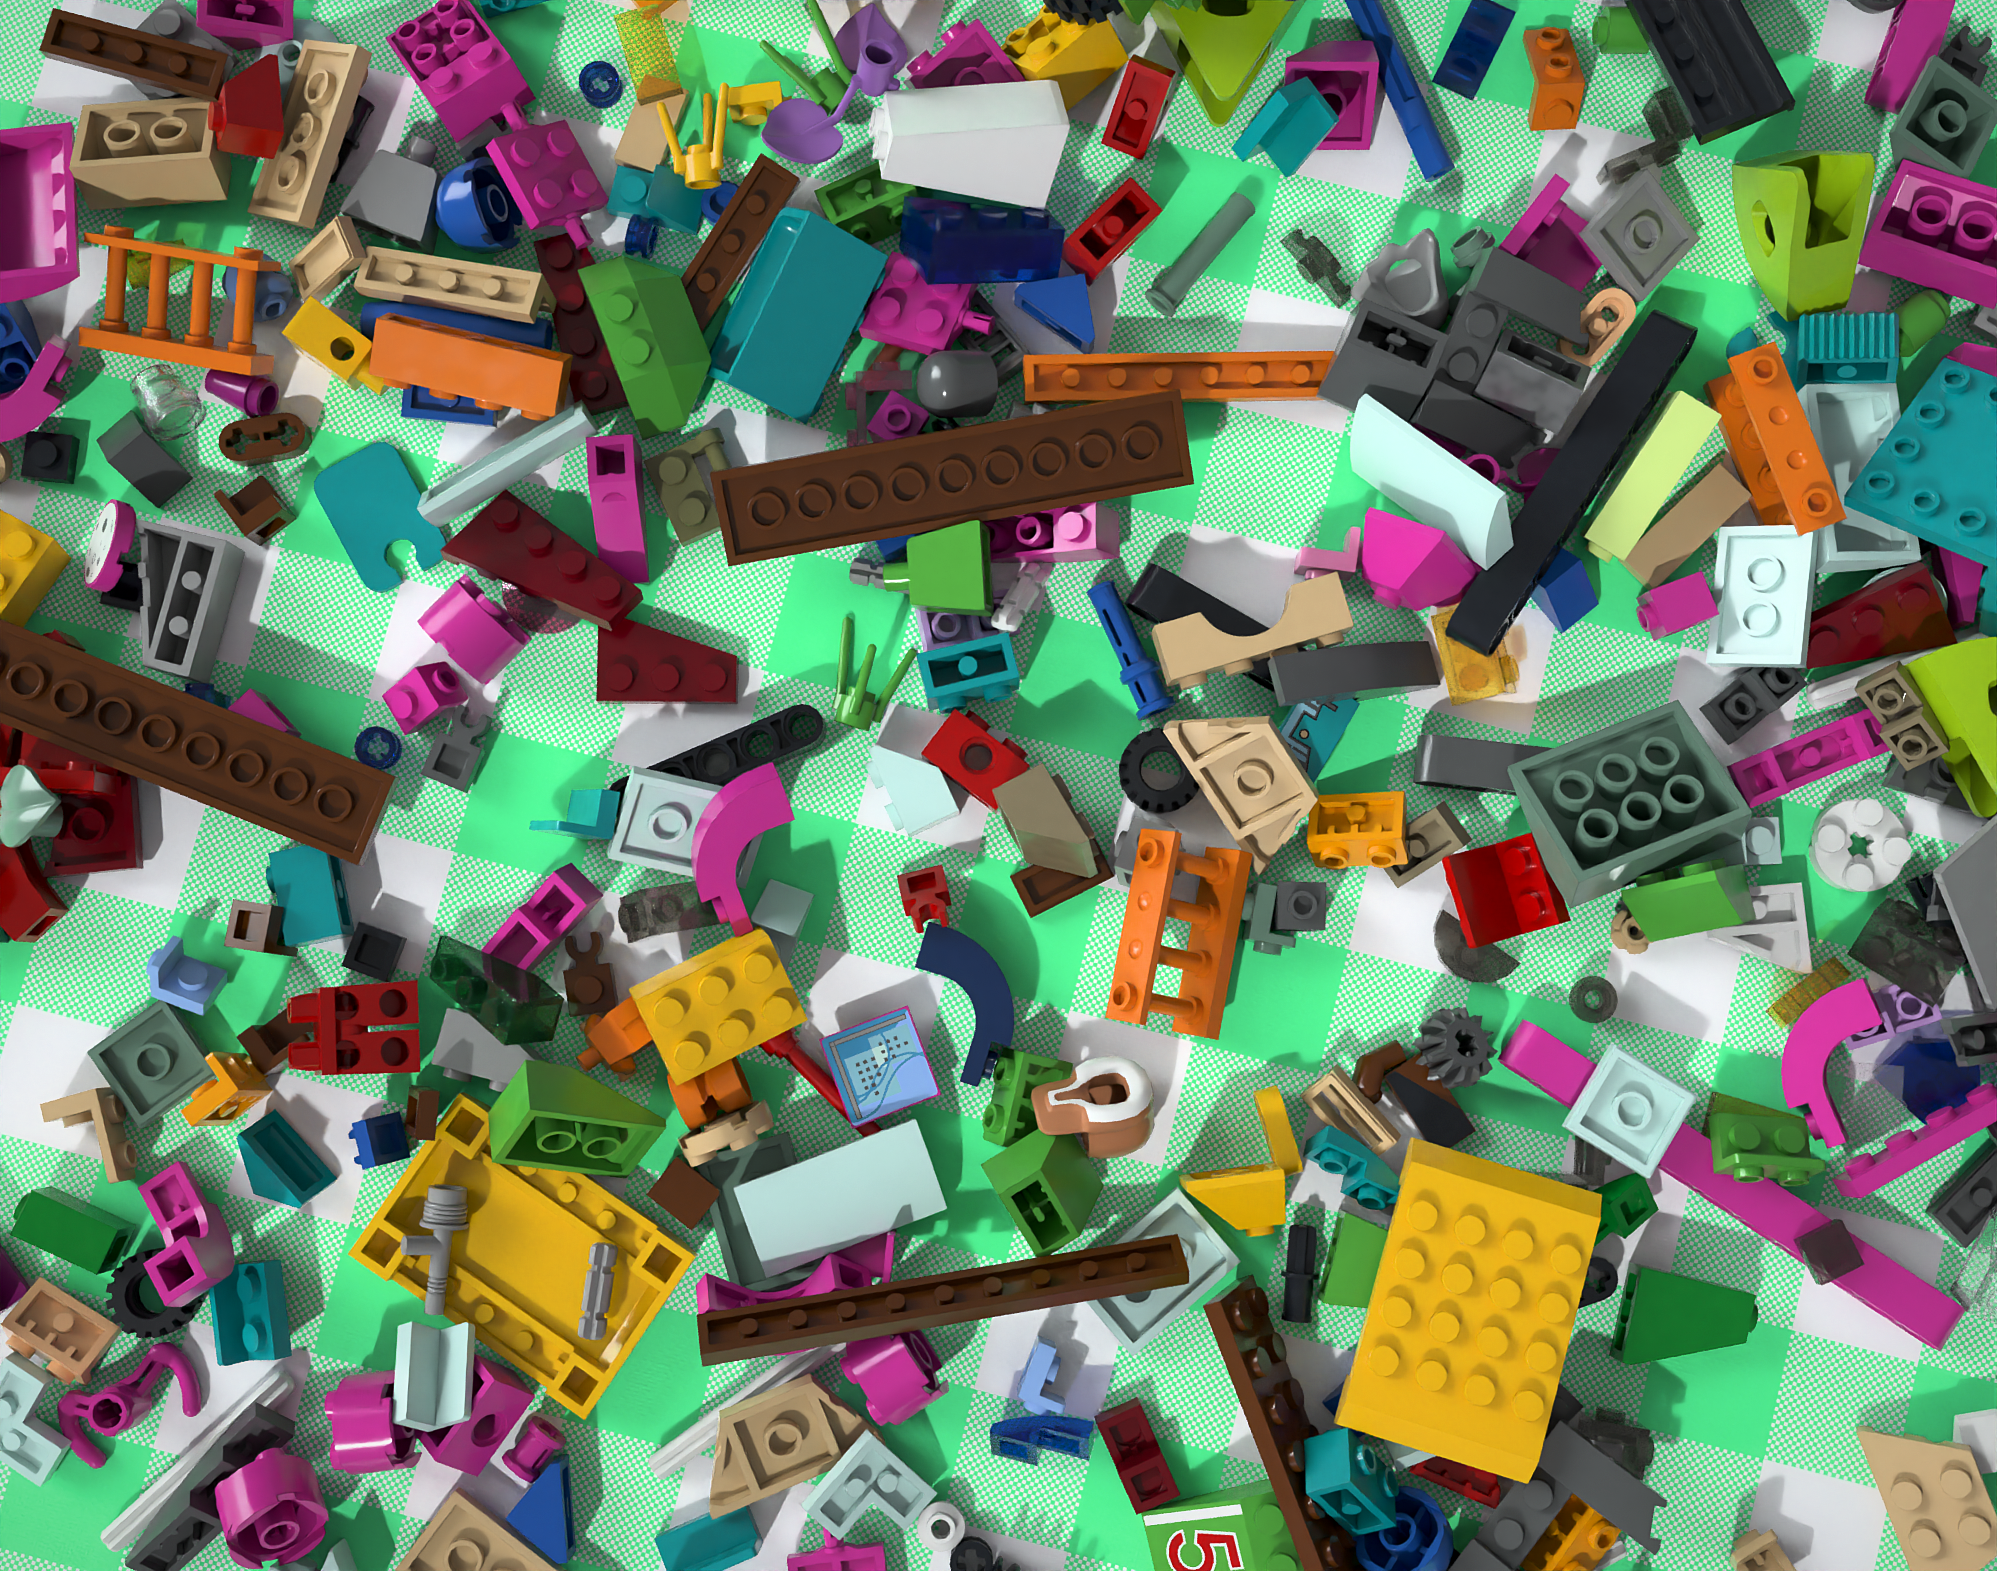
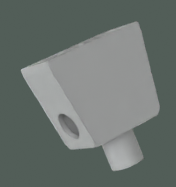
M412 136L403 157L383 149L378 150L344 200L340 212L344 216H350L356 228L432 256L440 229L435 218L438 188L443 177L437 170L430 167L438 148L421 137Z

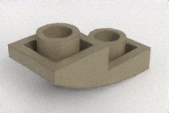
M1900 660L1857 682L1855 687L1856 693L1882 725L1879 736L1906 771L1949 752L1951 746L1938 719Z

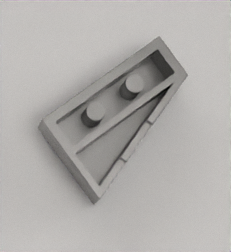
M136 519V532L140 535L141 562H138V575L142 579L143 606H140L143 666L162 674L208 685L245 551L227 540Z

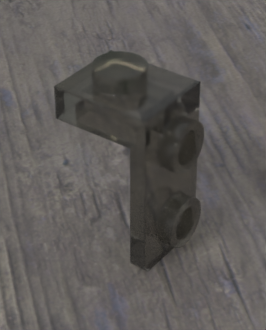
M1670 87L1655 92L1642 109L1643 116L1655 142L1607 161L1595 177L1599 185L1614 180L1616 185L1623 184L1636 171H1640L1641 168L1653 163L1660 168L1676 161L1683 155L1682 149L1694 134Z
M695 881L640 889L620 897L621 905L618 910V920L622 931L627 935L628 944L646 941L664 934L722 925L712 900L701 902Z
M1575 1135L1573 1171L1525 1167L1512 1168L1588 1190L1589 1185L1604 1186L1605 1165L1609 1166L1611 1164L1612 1157Z
M1597 1406L1596 1414L1580 1411L1577 1429L1590 1440L1623 1445L1621 1464L1643 1481L1645 1466H1650L1654 1454L1653 1438L1649 1436L1650 1430L1637 1421L1625 1419L1626 1412Z

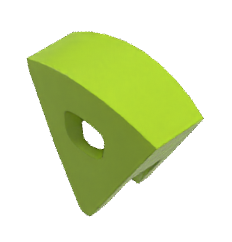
M1155 0L1149 12L1210 124L1215 127H1223L1232 118L1306 0H1200L1202 4L1197 12L1183 5L1177 10L1168 6L1162 0Z
M1788 150L1732 164L1734 209L1745 256L1763 293L1774 309L1787 322L1798 320L1803 314L1811 316L1814 313L1846 308L1864 236L1875 173V161L1870 152Z
M1988 637L1950 645L1903 665L1929 703L1951 746L1949 752L1941 755L1971 810L1980 818H1988L1997 813V637Z

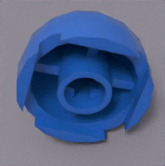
M480 157L470 160L449 171L441 180L436 197L435 218L440 229L463 250L478 254H492L512 249L519 243L521 238H514V224L517 226L522 225V213L501 175L498 176L491 167L495 165L491 158Z
M1406 1485L1399 1486V1494L1395 1496L1397 1526L1352 1537L1357 1542L1356 1556L1358 1561L1366 1571H1446L1454 1551L1453 1531L1442 1508L1435 1499L1422 1489Z

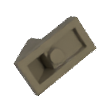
M1443 801L1406 825L1405 843L1409 853L1408 864L1393 865L1383 869L1395 886L1399 888L1442 861L1443 857L1449 856L1464 847L1472 838L1446 802Z

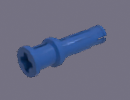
M1114 580L1102 582L1086 592L1097 612L1123 669L1120 672L1121 677L1119 679L1122 685H1128L1139 709L1136 713L1138 720L1151 718L1173 707L1177 702L1174 696H1168L1157 672L1160 669L1158 661H1155L1153 657L1148 658L1115 587Z

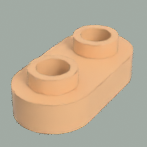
M1608 288L1597 293L1580 312L1581 333H1589V342L1587 347L1584 348L1585 355L1575 354L1572 350V344L1560 338L1556 342V351L1592 368L1633 323L1636 307L1631 296L1617 288ZM1601 311H1611L1615 317V321H1605L1601 315Z

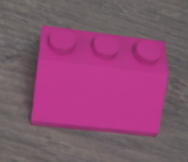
M1903 159L1868 233L1857 264L1994 309L1997 304V189Z

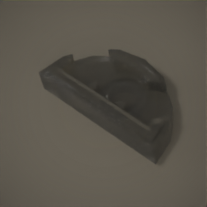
M1295 228L1280 242L1297 261L1296 267L1301 276L1312 285L1316 283L1339 309L1351 298L1350 284L1345 285L1336 275L1342 268L1340 263L1317 237L1311 236L1306 240L1302 236V229Z
M1444 909L1439 910L1433 924L1434 946L1438 953L1439 962L1453 976L1467 982L1491 983L1507 977L1521 964L1493 943L1470 949L1461 930L1460 921Z

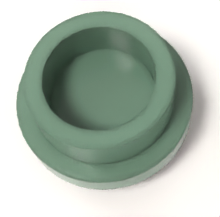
M1481 226L1468 230L1450 248L1455 255L1453 262L1458 268L1468 265L1470 269H1473L1481 250L1491 247L1496 238L1491 232H1485Z

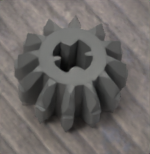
M1457 1007L1452 1010L1442 1008L1433 1012L1429 1019L1421 1022L1417 1027L1421 1037L1416 1038L1412 1045L1421 1050L1423 1055L1415 1064L1427 1065L1429 1067L1427 1080L1436 1081L1440 1079L1443 1089H1453L1458 1086L1467 1088L1477 1084L1480 1077L1487 1075L1493 1069L1488 1059L1493 1058L1498 1051L1488 1045L1487 1040L1491 1038L1494 1032L1481 1029L1482 1016L1473 1015L1469 1017L1466 1007Z

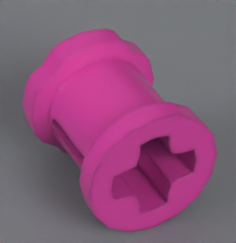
M532 1416L527 1423L529 1429L513 1449L507 1450L501 1457L504 1464L512 1472L530 1483H534L540 1477V1468L554 1450H561L566 1444L563 1434L551 1423L538 1416Z

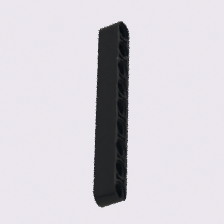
M1654 309L1649 314L1511 524L1514 546L1488 570L1482 568L1454 611L1446 628V637L1487 658L1491 657L1685 360L1696 339L1697 327L1657 309Z

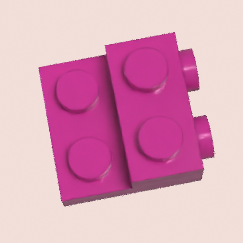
M977 18L967 26L962 19L951 26L940 37L945 45L933 56L926 49L906 67L911 75L903 82L910 90L1023 82L1026 80Z

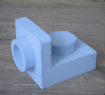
M174 935L163 949L158 948L153 952L146 968V973L150 976L151 997L202 1016L206 1014L228 983L226 970L184 955L183 939Z
M1037 1335L1016 1389L1017 1396L1025 1400L1023 1407L1033 1413L1050 1417L1051 1411L1063 1415L1066 1408L1065 1398L1042 1389L1044 1383L1048 1385L1053 1384L1061 1358L1055 1356L1057 1348L1054 1341Z

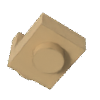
M1753 1529L1732 1544L1736 1551L1731 1554L1729 1563L1735 1571H1797L1778 1545V1536L1773 1529L1768 1530L1762 1535L1757 1529Z

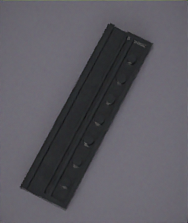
M1624 0L1700 146L1785 110L1788 112L1794 110L1796 101L1741 0Z

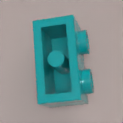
M1009 632L916 654L929 711L939 709L940 714H949L954 709L958 711L967 707L966 702L982 698L985 699L986 703L1000 702L1012 697V691L1019 690L1020 676Z
M1348 1427L1344 1429H1329L1322 1435L1304 1439L1306 1494L1352 1537L1397 1526L1395 1496L1399 1494V1484L1396 1474L1391 1467L1386 1466L1373 1453L1368 1444H1364Z

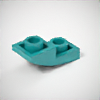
M1328 1125L1306 1140L1303 1153L1304 1158L1319 1164V1167L1328 1173L1344 1175L1341 1193L1356 1199L1359 1205L1371 1210L1382 1211L1397 1201L1401 1186L1398 1185L1400 1178L1383 1160L1362 1143L1331 1125Z

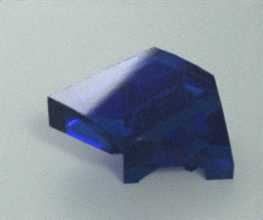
M1913 1035L1912 1041L1904 1043L1872 1071L1873 1077L1924 1125H1927L1925 1118L1929 1114L1947 1106H1952L1953 1109L1968 1101L1965 1095L1980 1086V1065L1958 1067L1956 1055L1949 1039L1922 1038V1036Z

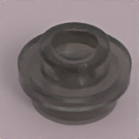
M1587 976L1579 979L1572 986L1569 993V1005L1572 1012L1577 1018L1587 1023L1606 1021L1614 1014L1618 1003L1617 993L1613 985L1608 980L1599 976ZM1591 990L1599 996V1003L1593 1009L1589 1008L1585 1003V995Z

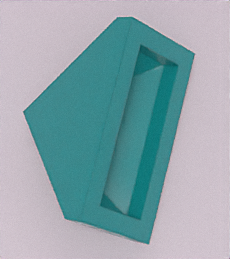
M276 1109L239 1133L236 1138L249 1182L255 1195L300 1209L337 1180V1177Z

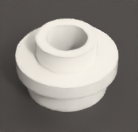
M932 1502L919 1515L917 1522L918 1536L921 1542L933 1551H949L955 1548L964 1536V1516L960 1509L950 1502ZM942 1519L949 1523L950 1530L947 1534L937 1535L932 1530V1524L936 1520Z

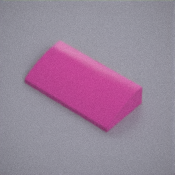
M72 122L0 130V303L13 302L41 295L62 287L80 277L77 186L69 169L75 143Z

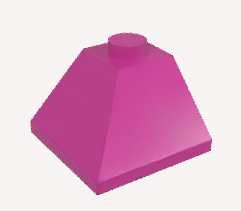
M1325 41L1286 58L1283 87L1307 76L1339 117L1337 125L1315 150H1370L1379 70V59L1373 41Z
M1369 507L1365 514L1361 577L1374 590L1372 596L1377 602L1393 610H1397L1400 605L1414 611H1420L1471 587L1479 572L1445 531Z

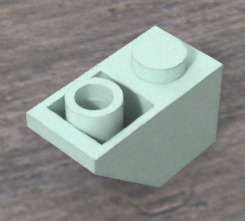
M877 745L868 749L872 761L866 763L865 767L875 788L878 789L885 786L892 803L884 807L896 832L905 828L910 838L960 814L939 767Z

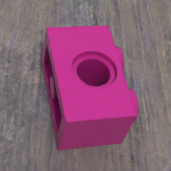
M474 1354L471 1418L468 1421L430 1432L418 1430L415 1435L435 1462L478 1477L535 1398V1395L514 1370Z

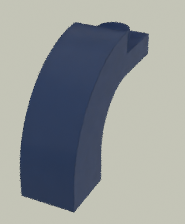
M928 922L915 968L949 978L957 983L970 998L975 1012L976 1023L960 1082L978 1087L981 1077L988 1080L991 1079L998 1052L989 1050L991 1042L1006 1046L1011 1045L1014 1029V1008L1009 986L997 963L978 943L958 931L947 927L942 928L941 925Z

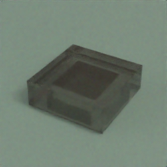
M1834 1219L1794 1239L1812 1278L1818 1285L1823 1286L1865 1265L1849 1232L1840 1219Z

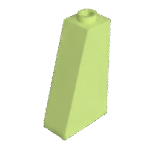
M1682 390L1668 393L1580 533V536L1589 541L1584 549L1607 563L1610 562L1613 556L1625 561L1722 415Z

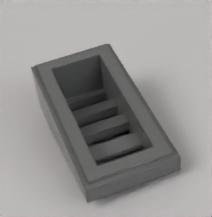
M976 290L971 301V310L977 307L981 314L995 316L994 329L990 336L982 333L974 340L968 335L972 330L965 329L957 338V341L964 350L980 349L997 334L1002 340L986 351L992 359L1006 348H1009L1012 352L995 365L999 388L1023 370L1024 355L1032 354L981 293Z

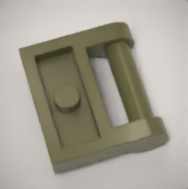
M720 428L705 430L694 439L643 461L683 547L721 531L718 512L694 461L695 458L706 454L714 471L732 468L722 446L725 443V439Z

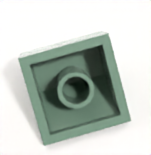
M1933 55L1929 57L1889 132L1896 173L1902 160L1905 159L1968 180L1997 124V100L1938 56Z

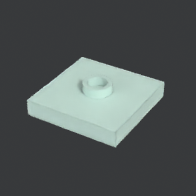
M1610 1044L1566 1117L1562 1127L1644 1178L1650 1179L1698 1095L1616 1044Z

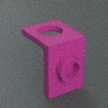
M897 1229L831 1254L869 1268L871 1277L883 1278L882 1283H888L892 1278Z

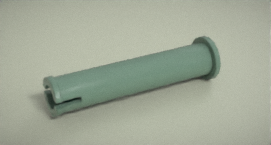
M1233 193L1228 202L1154 289H1147L1145 297L1157 311L1167 317L1174 316L1176 313L1174 307L1247 220L1255 214L1256 211L1252 202L1240 193Z

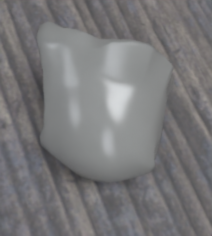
M1430 228L1423 229L1402 246L1395 243H1388L1384 246L1378 258L1366 265L1359 280L1352 287L1350 292L1352 298L1358 302L1365 298L1428 327L1439 330L1445 324L1449 314V299L1441 268L1439 242ZM1406 260L1400 265H1398L1396 268L1389 271L1391 266L1396 261Z

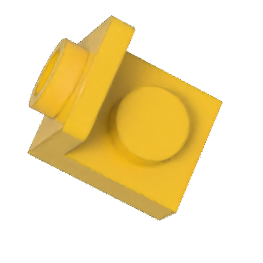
M780 81L730 87L728 109L733 123L741 122L748 126L759 125L767 121L769 114L777 105L793 98L792 96H783Z

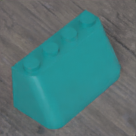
M792 207L783 208L773 220L709 351L712 365L708 375L801 423L807 424L809 418L819 411L823 403L824 393L822 391L830 375H834L843 363L845 355L843 349L850 334H854L864 320L865 310L863 308L871 292H875L884 280L886 273L884 265L889 256L812 211Z

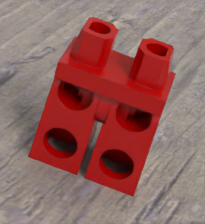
M418 980L320 987L312 989V993L287 998L288 1024L313 1022L314 1042L289 1043V1069L315 1071V1075L420 1072L419 1029L368 1032V1026L419 1023Z

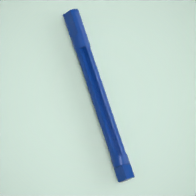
M1345 0L1362 40L1373 41L1379 59L1378 76L1425 181L1431 182L1441 178L1455 168L1454 163L1380 0Z

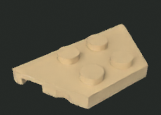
M1270 716L1171 720L1167 722L1163 729L1164 734L1241 850L1253 853L1251 865L1257 874L1265 873L1270 866L1273 856L1282 844L1285 845L1295 832L1296 825L1301 818L1307 816L1318 801L1319 791Z
M810 1373L720 1410L709 1497V1511L712 1520L830 1471L866 1429L886 1445L882 1432Z
M1865 1425L1856 1427L1857 1436L1910 1571H1980L1997 1556V1512L1970 1445L1950 1441L1936 1443L1923 1436L1904 1433V1436L1873 1431V1427Z

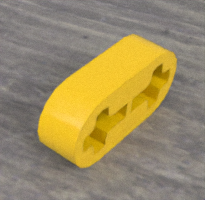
M1274 1085L1253 1091L1255 1106L1272 1162L1284 1169L1285 1177L1302 1173L1301 1158L1278 1087Z

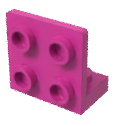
M1555 173L1498 248L1582 292L1602 266V263L1578 234L1589 222L1566 206L1567 203L1561 200L1570 183Z

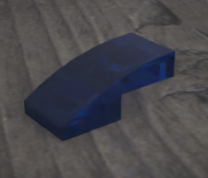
M1472 0L1432 82L1473 101L1516 12L1491 0Z
M1027 1416L993 1423L989 1432L991 1454L1038 1466L1042 1450L1046 1449L1089 1461L1094 1445V1422L1063 1416Z

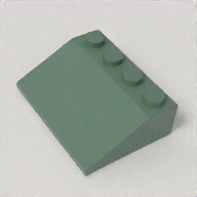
M1679 700L1509 765L1507 769L1546 870L1570 909L1636 883L1635 880L1639 876L1666 871L1740 841L1753 814Z

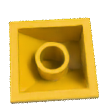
M1272 1162L1179 1175L1180 1185L1188 1193L1237 1230L1245 1229L1246 1236L1248 1237L1275 1233L1274 1225L1286 1224L1284 1169Z

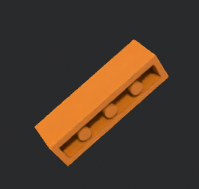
M389 312L376 318L369 374L383 377V384L390 387L410 389L413 384L429 388V394L437 398L455 400L460 395L475 399V405L484 409L503 410V406L520 409L521 416L525 418L548 421L549 416L555 417L564 410L573 355Z

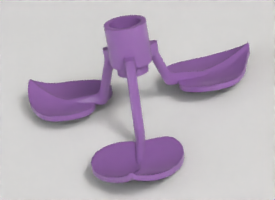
M874 3L869 4L853 15L840 28L834 38L846 67L852 74H855L852 76L850 86L834 114L828 117L822 106H817L815 102L802 98L786 100L777 105L769 114L760 137L763 143L779 156L803 164H817L831 159L840 151L843 145V136L834 125L840 122L856 91L861 89L868 96L878 97L883 95L885 91L899 90L900 81L894 78V75L899 73L907 62V48L900 35L885 21Z

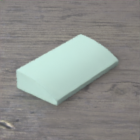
M1896 383L1806 384L1797 393V396L1847 517L1843 521L1819 529L1815 573L1870 570L1918 562L1921 560L1917 536L1844 506L1845 493L1901 418Z
M1365 393L1359 399L1350 437L1352 471L1423 524L1445 531L1466 556L1485 570H1488L1514 546L1506 493Z
M580 400L564 409L557 416L549 418L548 421L542 422L423 492L417 509L421 516L435 527H442L586 442V437L599 435L601 430L583 401Z
M915 1118L754 1178L733 1188L766 1278L947 1209Z

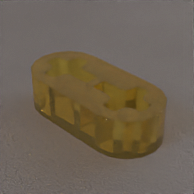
M1834 956L1779 998L1765 1012L1782 1030L1799 1018L1811 1004L1831 990L1836 989L1852 974Z

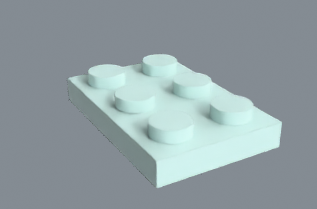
M1794 525L1720 527L1713 600L1719 615L1710 619L1707 664L1712 667L1806 668L1819 529L1798 537Z
M632 766L615 822L613 838L610 840L607 848L608 859L693 877L691 846L695 828L704 809L723 786ZM764 832L754 837L744 847L738 858L735 871L737 887L746 888Z
M1177 1186L1110 1245L1178 1234L1189 1268V1284L1085 1301L1132 1357L1241 1262Z

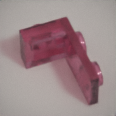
M900 362L873 363V371H855L853 382H845L846 410H854L855 429L846 430L847 447L867 444L866 392H891V390L895 392H909L912 390V370L901 371Z

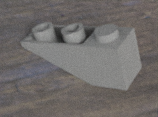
M447 1008L431 1064L445 1067L443 1076L471 1082L473 1075L489 1079L490 1084L488 1088L503 1092L525 1060L545 1059L504 1020L461 1008Z

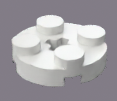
M1874 799L1846 800L1826 808L1813 823L1811 829L1814 830L1811 837L1812 845H1808L1811 864L1820 878L1832 887L1845 889L1850 892H1870L1887 886L1900 874L1903 865L1911 856V846L1907 841V835L1902 823L1890 809ZM1853 833L1858 838L1864 837L1868 843L1866 847L1867 853L1864 857L1860 853L1855 855L1849 853L1848 848L1853 844L1850 836Z

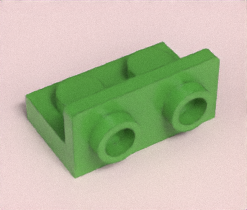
M879 161L814 190L818 204L827 221L869 245L925 220V214L916 186L882 179Z
M1004 1047L1002 1055L997 1060L993 1071L995 1085L991 1102L983 1114V1139L1003 1147H1010L1037 1130L1038 1124L1031 1100L1032 1090L1046 1083L1070 1078L1073 1063Z
M1722 1112L1709 1116L1714 1174L1733 1175L1734 1181L1741 1183L1763 1181L1765 1177L1778 1178L1779 1184L1782 1186H1801L1809 1184L1810 1177L1826 1171L1825 1160L1811 1159L1806 1119Z

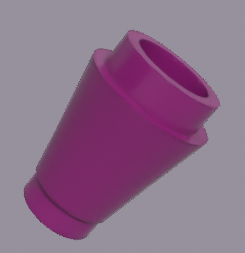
M210 369L205 378V389L208 393L213 394L251 418L270 415L277 406L279 388L275 382L271 381L267 374L249 376Z

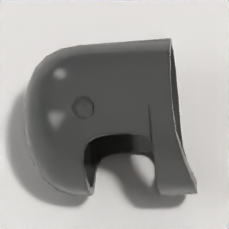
M981 349L944 350L933 353L924 360L917 373L916 385L920 403L928 413L938 418H978L987 416L993 410L998 393L997 370L990 355Z

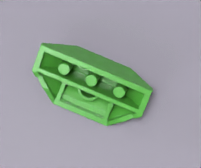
M622 255L579 269L580 279L642 441L686 426L691 410L712 365V359L680 276Z

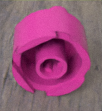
M464 574L423 613L417 622L436 644L439 642L449 652L448 656L481 684L487 685L526 647L532 638L514 621V617L496 600L492 602L484 595L485 592L468 575Z
M921 1330L846 1342L847 1354L839 1360L840 1366L848 1380L853 1384L859 1382L868 1397L866 1401L867 1409L873 1420L880 1426L888 1422L900 1425L949 1391L947 1379L939 1384L935 1372L943 1366L932 1345Z
M395 1369L347 1375L341 1380L337 1390L327 1392L325 1397V1413L328 1420L332 1421L334 1441L330 1447V1462L334 1470H345L351 1475L413 1468L419 1462L422 1452H414L416 1439H418L415 1433L418 1429L392 1423Z
M280 1448L264 1450L256 1457L255 1461L243 1466L229 1478L222 1480L215 1488L216 1506L230 1557L242 1567L263 1569L262 1562L278 1559L280 1566L292 1563L312 1551L326 1534L324 1525L326 1520L329 1521V1514L313 1466L301 1457L285 1455L284 1450Z

